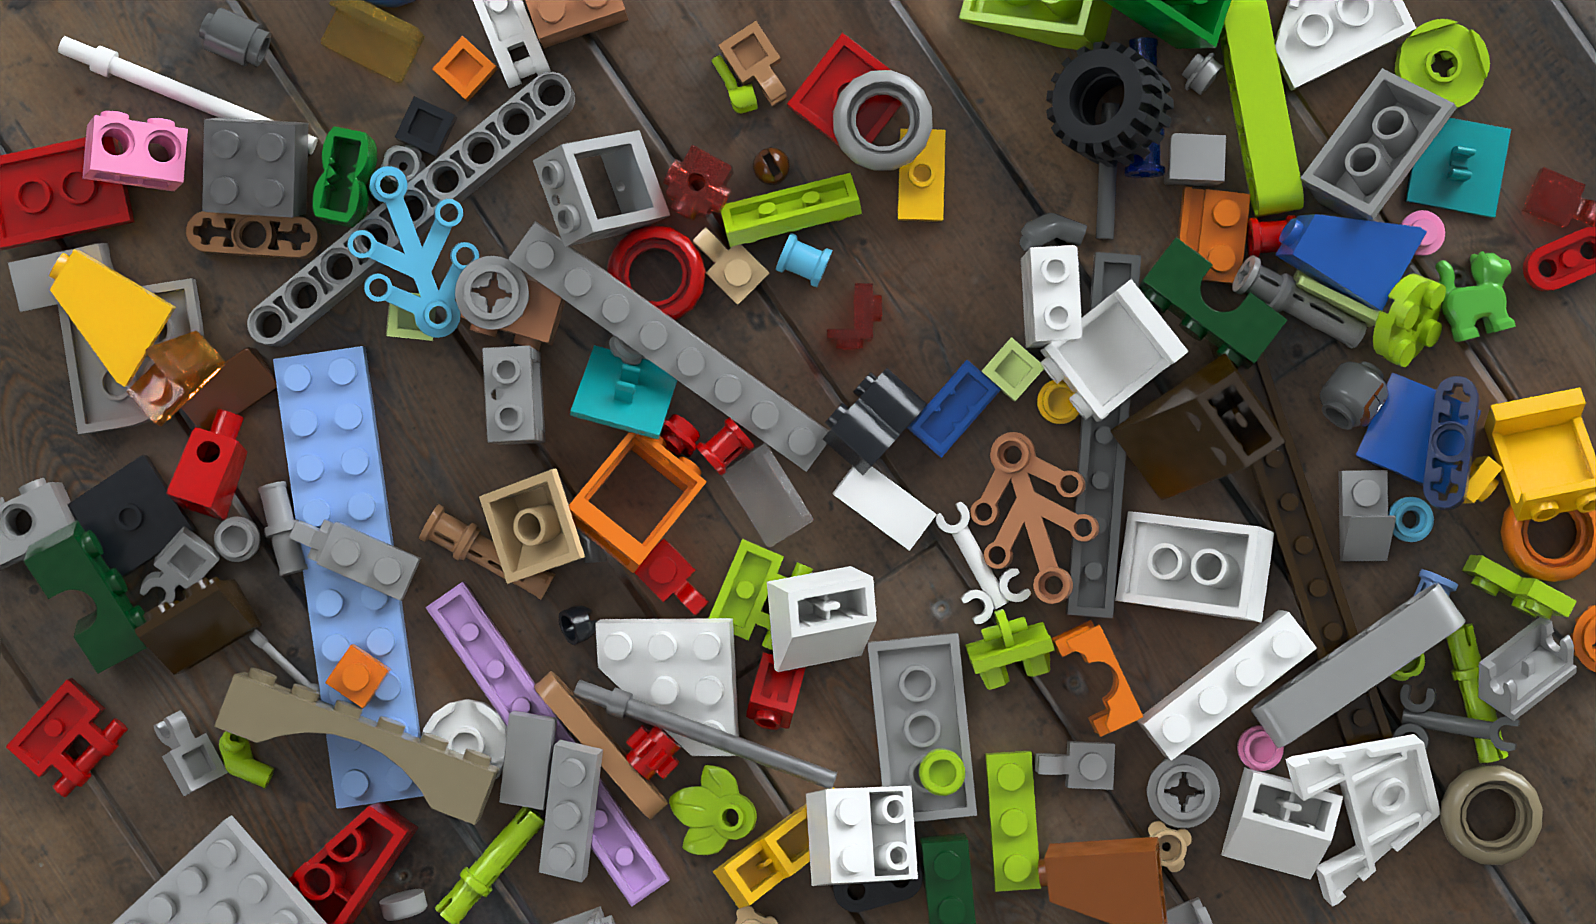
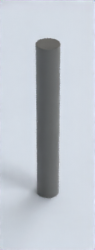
M1102 103L1101 124L1109 121L1120 110V104ZM1099 163L1096 239L1114 240L1117 166L1107 167L1102 163Z

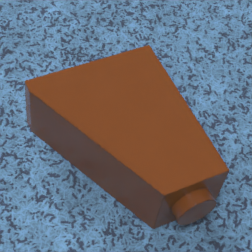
M1158 837L1051 843L1048 846L1044 859H1039L1038 861L1040 886L1048 887L1049 902L1109 924H1168Z

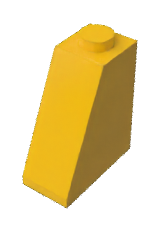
M73 250L70 256L62 253L49 274V277L55 280L50 291L115 381L126 387L131 383L176 306L80 250Z

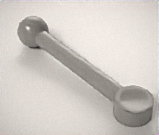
M255 629L249 635L251 641L259 648H262L299 685L309 687L320 693L319 685L311 684L268 642L262 633Z

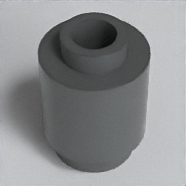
M219 8L215 14L208 13L205 16L200 27L199 38L204 40L203 47L206 51L243 66H247L250 63L258 67L268 51L271 33L263 30V26L260 23Z

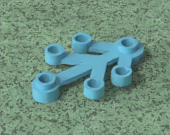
M381 167L370 178V192L375 199L386 203L404 253L376 241L370 232L364 230L355 231L349 236L347 241L348 250L355 257H369L414 278L420 297L392 286L390 279L383 274L370 275L364 282V292L373 301H387L413 313L416 325L424 334L435 338L445 337L457 328L461 316L455 301V288L459 275L467 265H462L457 261V251L462 247H467L473 253L472 261L479 258V252L473 244L467 242L456 244L450 253L452 265L438 290L432 270L452 226L457 225L462 220V206L453 199L441 200L434 209L435 220L423 246H421L403 198L407 191L405 175L395 167ZM385 176H392L397 180L398 187L392 194L384 193L381 190L380 182ZM445 204H452L457 210V216L451 222H446L441 218L440 210ZM359 235H365L370 240V248L365 253H358L353 248V240ZM374 279H382L387 285V290L382 296H374L369 290V285ZM435 306H441L446 311L445 320L439 324L433 323L429 318V312Z

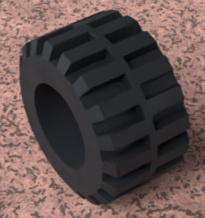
M1104 41L1094 42L1093 50L1086 46L1076 50L1078 57L1074 60L1067 57L1061 63L1065 69L1061 74L1054 73L1051 82L1056 84L1054 90L1047 91L1046 101L1052 104V107L1046 110L1047 119L1055 123L1051 127L1055 136L1062 139V143L1098 165L1102 163L1107 167H1116L1117 163L1120 162L1127 166L1134 163L1135 155L1145 158L1151 153L1148 147L1153 142L1159 145L1164 137L1159 133L1162 127L1169 128L1172 120L1171 117L1166 115L1167 110L1174 109L1173 98L1167 95L1172 90L1169 81L1162 77L1164 73L1157 66L1132 48H1127L1121 43L1112 41L1109 46ZM1124 84L1125 95L1120 110L1109 121L1096 125L1095 111L1101 97L1109 89Z

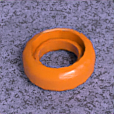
M1510 503L1504 512L1500 530L1503 549L1512 564L1530 578L1548 582L1573 579L1590 568L1596 559V510L1586 513L1579 512L1578 510L1568 511L1576 525L1575 543L1570 551L1563 556L1549 559L1535 552L1529 543L1527 530L1531 519L1517 522Z

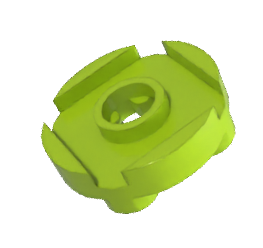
M1436 19L1426 22L1412 31L1398 47L1395 75L1453 102L1457 108H1460L1475 98L1483 86L1484 79L1487 78L1490 69L1487 47L1480 35L1472 29L1468 30L1464 26L1456 24L1457 21ZM1435 54H1441L1443 60L1451 59L1453 67L1447 70L1448 77L1444 78L1439 73L1433 72L1431 64L1435 62Z
M1414 273L1401 279L1388 295L1389 298L1395 300L1389 313L1380 310L1373 333L1375 352L1389 362L1406 367L1420 353L1424 346L1433 347L1442 331V324L1437 320L1440 314L1441 303L1446 294L1445 285Z

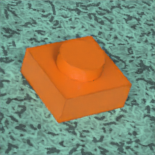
M461 36L432 70L468 102L498 68L464 36Z
M351 644L325 683L361 708H365L391 669L355 644Z

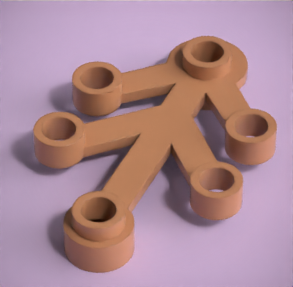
M1017 432L1005 433L998 437L992 445L990 458L995 471L981 498L972 504L970 509L971 518L978 525L990 526L994 524L1000 516V509L997 504L1010 481H1012L1017 498L995 541L985 548L984 560L989 567L994 569L1008 567L1013 560L1012 547L1025 524L1040 571L1034 579L1035 594L1045 603H1061L1070 596L1073 582L1069 573L1058 567L1043 517L1069 530L1076 540L1083 542L1091 541L1098 535L1099 523L1091 515H1078L1036 493L1029 474L1056 485L1059 494L1066 498L1080 496L1085 490V479L1076 471H1063L1036 457L1035 446L1027 436ZM1016 446L1021 450L1022 456L1019 462L1011 464L1007 459V452L1010 448ZM1068 476H1074L1078 480V488L1073 493H1067L1063 488V481ZM987 503L992 508V516L990 519L983 521L978 516V509L982 504ZM1082 519H1087L1092 524V531L1086 537H1082L1077 532V524ZM998 546L1002 547L1006 552V558L1001 564H996L991 558L993 549ZM1053 576L1060 578L1063 584L1062 590L1058 594L1051 593L1047 587L1049 579Z

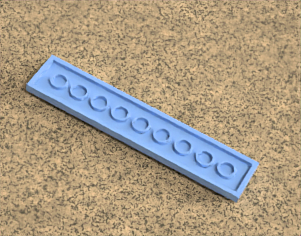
M359 346L273 359L295 519L319 529L323 520L333 523L340 522L394 546L366 347ZM300 543L305 564L308 569L303 570L321 701L335 706L336 701L341 700L358 706L325 683L349 646L355 644L391 669L368 705L362 708L361 716L378 722L380 716L391 718L406 725L405 733L421 738L402 601L318 565L316 561L308 558L311 547ZM326 734L337 809L423 796L421 790L404 770L381 752L356 740Z

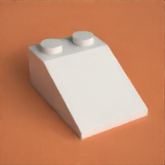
M1128 511L1115 601L1262 623L1274 532L1259 526Z

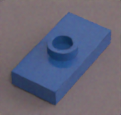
M966 360L907 429L942 458L1001 389L970 361Z

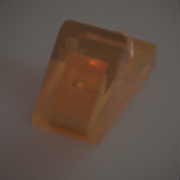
M195 330L148 347L145 353L155 364L126 392L153 423L162 426L227 363L202 334Z

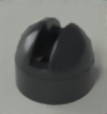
M583 605L573 606L559 613L558 619L561 631L571 645L586 641L596 631L595 623L597 620L590 621L589 618L593 611Z

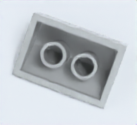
M1382 68L1300 179L1321 205L1346 218L1374 220L1457 107L1453 102Z

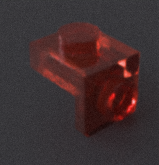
M873 283L854 284V329H827V341H836V349L859 350L863 349V341H872L873 322H882V294H873Z

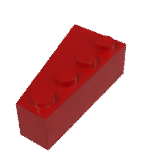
M384 802L369 805L325 844V847L300 866L288 880L327 924H353L419 827Z

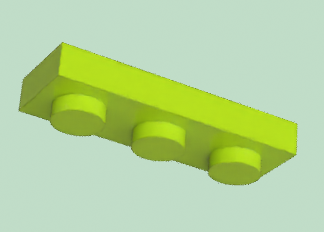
M851 172L719 205L730 247L744 243H753L767 237L787 232H796L803 228L831 221H840L847 217L862 214Z
M1029 750L985 753L994 889L996 892L1041 889L1038 875L1039 851L1032 752Z

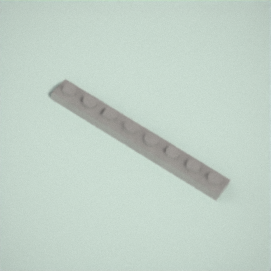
M535 221L508 260L806 472L827 445L823 438L829 430L571 246L564 247L559 237Z

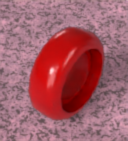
M651 225L633 230L615 246L608 258L607 272L632 289L629 278L630 269L638 256L645 251L653 249L665 250L674 255L680 262L683 272L681 285L677 292L668 299L648 302L675 321H678L694 309L704 291L706 271L701 253L689 237L671 227Z

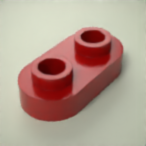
M1596 227L1583 228L1532 250L1523 263V275L1527 283L1536 290L1546 292L1559 289L1596 273ZM1584 243L1592 247L1593 255L1590 259H1586L1581 255L1580 249ZM1542 261H1546L1551 265L1552 272L1549 277L1543 276L1539 271V265Z

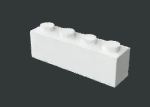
M1277 610L1145 712L1143 718L1137 720V722L1163 756L1172 761L1316 650L1317 647L1288 611Z

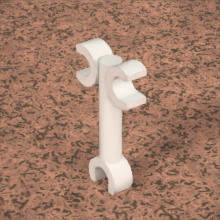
M958 502L955 505L961 517L956 525L947 524L941 513L935 516V522L942 531L952 534L983 590H969L961 597L963 603H967L974 598H979L983 601V612L972 618L975 624H981L992 616L993 610L1005 605L1009 601L1022 602L1030 596L1031 592L1028 588L1016 594L1008 590L1009 579L1020 573L1018 568H1009L1001 574L999 581L997 580L991 567L986 564L984 555L968 527L970 519L969 510L965 504Z

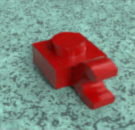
M665 538L652 549L634 572L663 602H666L675 594L694 615H698L710 603L688 581L697 570Z

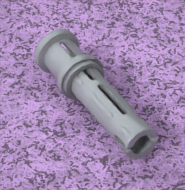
M1254 255L1245 260L1234 278L1233 292L1239 295L1251 292L1276 312L1283 310L1309 324L1311 327L1344 343L1350 349L1355 348L1366 333L1367 324L1351 317L1329 303L1296 287V281L1291 275L1287 273L1277 274L1261 265L1260 258Z

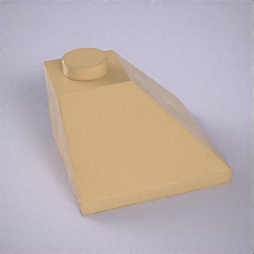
M551 469L479 496L507 584L585 557L557 469Z

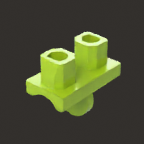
M1003 609L994 612L997 625L981 629L982 640L965 645L975 674H980L989 690L1004 686L1010 682L1006 665L1021 660L1027 676L1035 677L1050 672L1049 652L1055 651L1052 638L1048 635L1043 622L1027 626L1025 617L1008 621Z

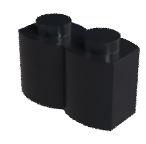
M888 368L878 378L870 372L853 391L859 399L850 408L842 403L825 422L831 429L824 436L823 440L862 475L873 466L927 405L925 401Z

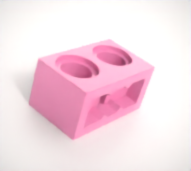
M103 111L101 116L94 115L88 123L86 130L82 179L175 191L184 182L188 129L175 127L174 121L163 118L147 119V123L129 120V115L117 111ZM108 136L116 138L122 145L123 154L111 155L106 152L102 146V138ZM152 143L162 145L168 152L169 160L167 162H159L153 159L149 154L148 145Z

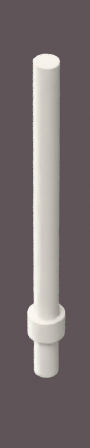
M66 36L60 41L58 53L90 65V71L107 78L111 75L117 76L216 117L274 121L119 58L118 52L103 46L93 48ZM309 134L308 154L311 155L315 150L318 138Z

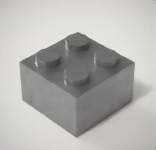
M222 117L204 119L202 212L291 218L306 214L309 123Z

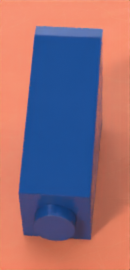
M1319 214L1300 215L1297 218L1291 219L1282 230L1279 241L1282 244L1276 256L1318 283L1375 311H1382L1389 300L1388 295L1401 279L1427 231L1416 226Z

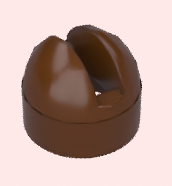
M765 148L754 159V173L758 180L764 184H779L785 180L789 173L788 157L778 148ZM768 154L771 155L775 165L780 170V173L774 177L763 159Z

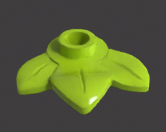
M705 765L701 776V786L683 788L675 792L669 799L674 815L680 822L690 827L682 847L685 851L692 854L710 855L718 853L725 847L729 839L737 840L747 836L756 824L757 814L753 803L739 793L735 777L729 771L719 766ZM729 809H734L739 815V821L736 825H731L727 821L726 814Z

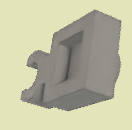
M184 526L156 556L154 566L161 570V572L150 573L143 579L140 594L144 596L152 587L158 586L166 592L161 597L159 605L164 602L170 604L175 599L176 587L180 584L186 589L200 581L219 561L220 554Z

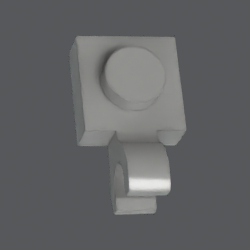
M181 710L154 725L158 738L172 749L162 758L183 796L228 773L208 735L205 733L195 738Z
M1067 741V754L1035 753L1034 771L1043 775L1066 774L1065 786L1067 788L1113 790L1115 744L1110 742Z

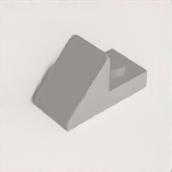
M1338 471L1340 561H1387L1396 522V516H1388V471Z

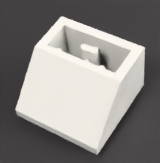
M849 566L767 582L775 671L782 672L862 655L877 622L873 576Z
M1244 767L1221 855L1311 880L1332 841L1343 796L1326 789L1303 801L1294 792L1291 779Z
M911 786L824 789L806 794L812 886L918 879Z

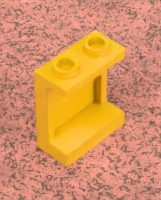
M1581 388L1490 406L1484 429L1496 463L1503 467L1500 474L1517 522L1528 519L1541 522L1550 520L1563 512L1578 510L1579 512L1586 513L1596 510V455L1581 417L1586 404Z

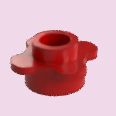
M672 414L668 420L665 419L660 436L667 444L665 446L667 450L675 455L682 453L688 457L697 448L695 443L700 438L697 429L677 414Z

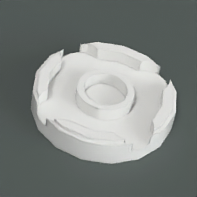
M465 699L450 702L433 713L423 728V732L449 741L447 748L464 754L466 749H472L486 754L492 758L490 765L500 768L496 778L503 772L508 727L494 708L485 702Z

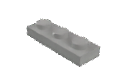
M559 740L554 745L539 873L582 882L588 876L603 749L565 740Z

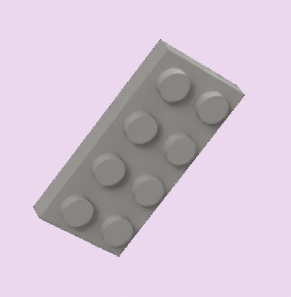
M958 633L867 642L882 787L911 786L914 822L977 816ZM944 748L955 752L965 767V779L962 786L956 792L947 796H938L930 793L923 786L919 777L921 760L927 753L935 749Z

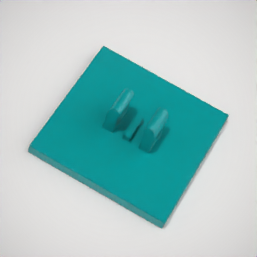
M1449 118L1412 167L1405 202L1495 218L1511 129Z
M594 345L574 399L570 416L659 439L678 380L650 360L641 359V362L637 365H628L623 363L620 357L614 356L610 349Z

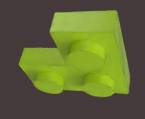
M1470 555L1462 569L1463 572L1474 577L1471 582L1474 587L1495 597L1499 591L1514 599L1511 604L1513 608L1533 618L1539 616L1550 620L1552 615L1569 617L1577 602L1535 578H1523L1482 555Z

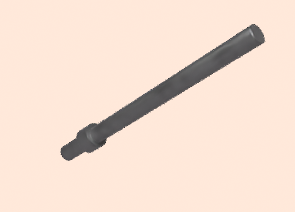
M579 680L576 685L573 697L606 708V714L620 719L628 716L824 788H833L838 772L635 700L632 693L616 687L613 691L583 680Z

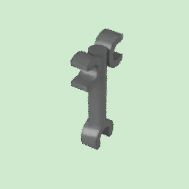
M1404 684L1401 688L1400 699L1405 708L1402 716V726L1396 730L1393 738L1405 736L1408 732H1414L1424 742L1425 750L1427 751L1430 745V736L1426 729L1491 740L1493 745L1502 751L1516 750L1517 744L1504 742L1499 735V731L1504 725L1520 726V720L1516 719L1513 721L1505 716L1491 722L1428 711L1436 703V689L1428 688L1426 700L1422 704H1416L1410 696L1412 685Z

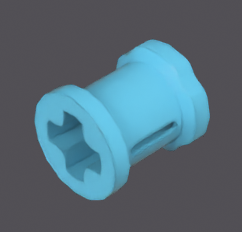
M790 233L775 270L781 273L784 270H788L810 280L812 286L817 288L833 250L826 248L821 251L798 241L797 235Z

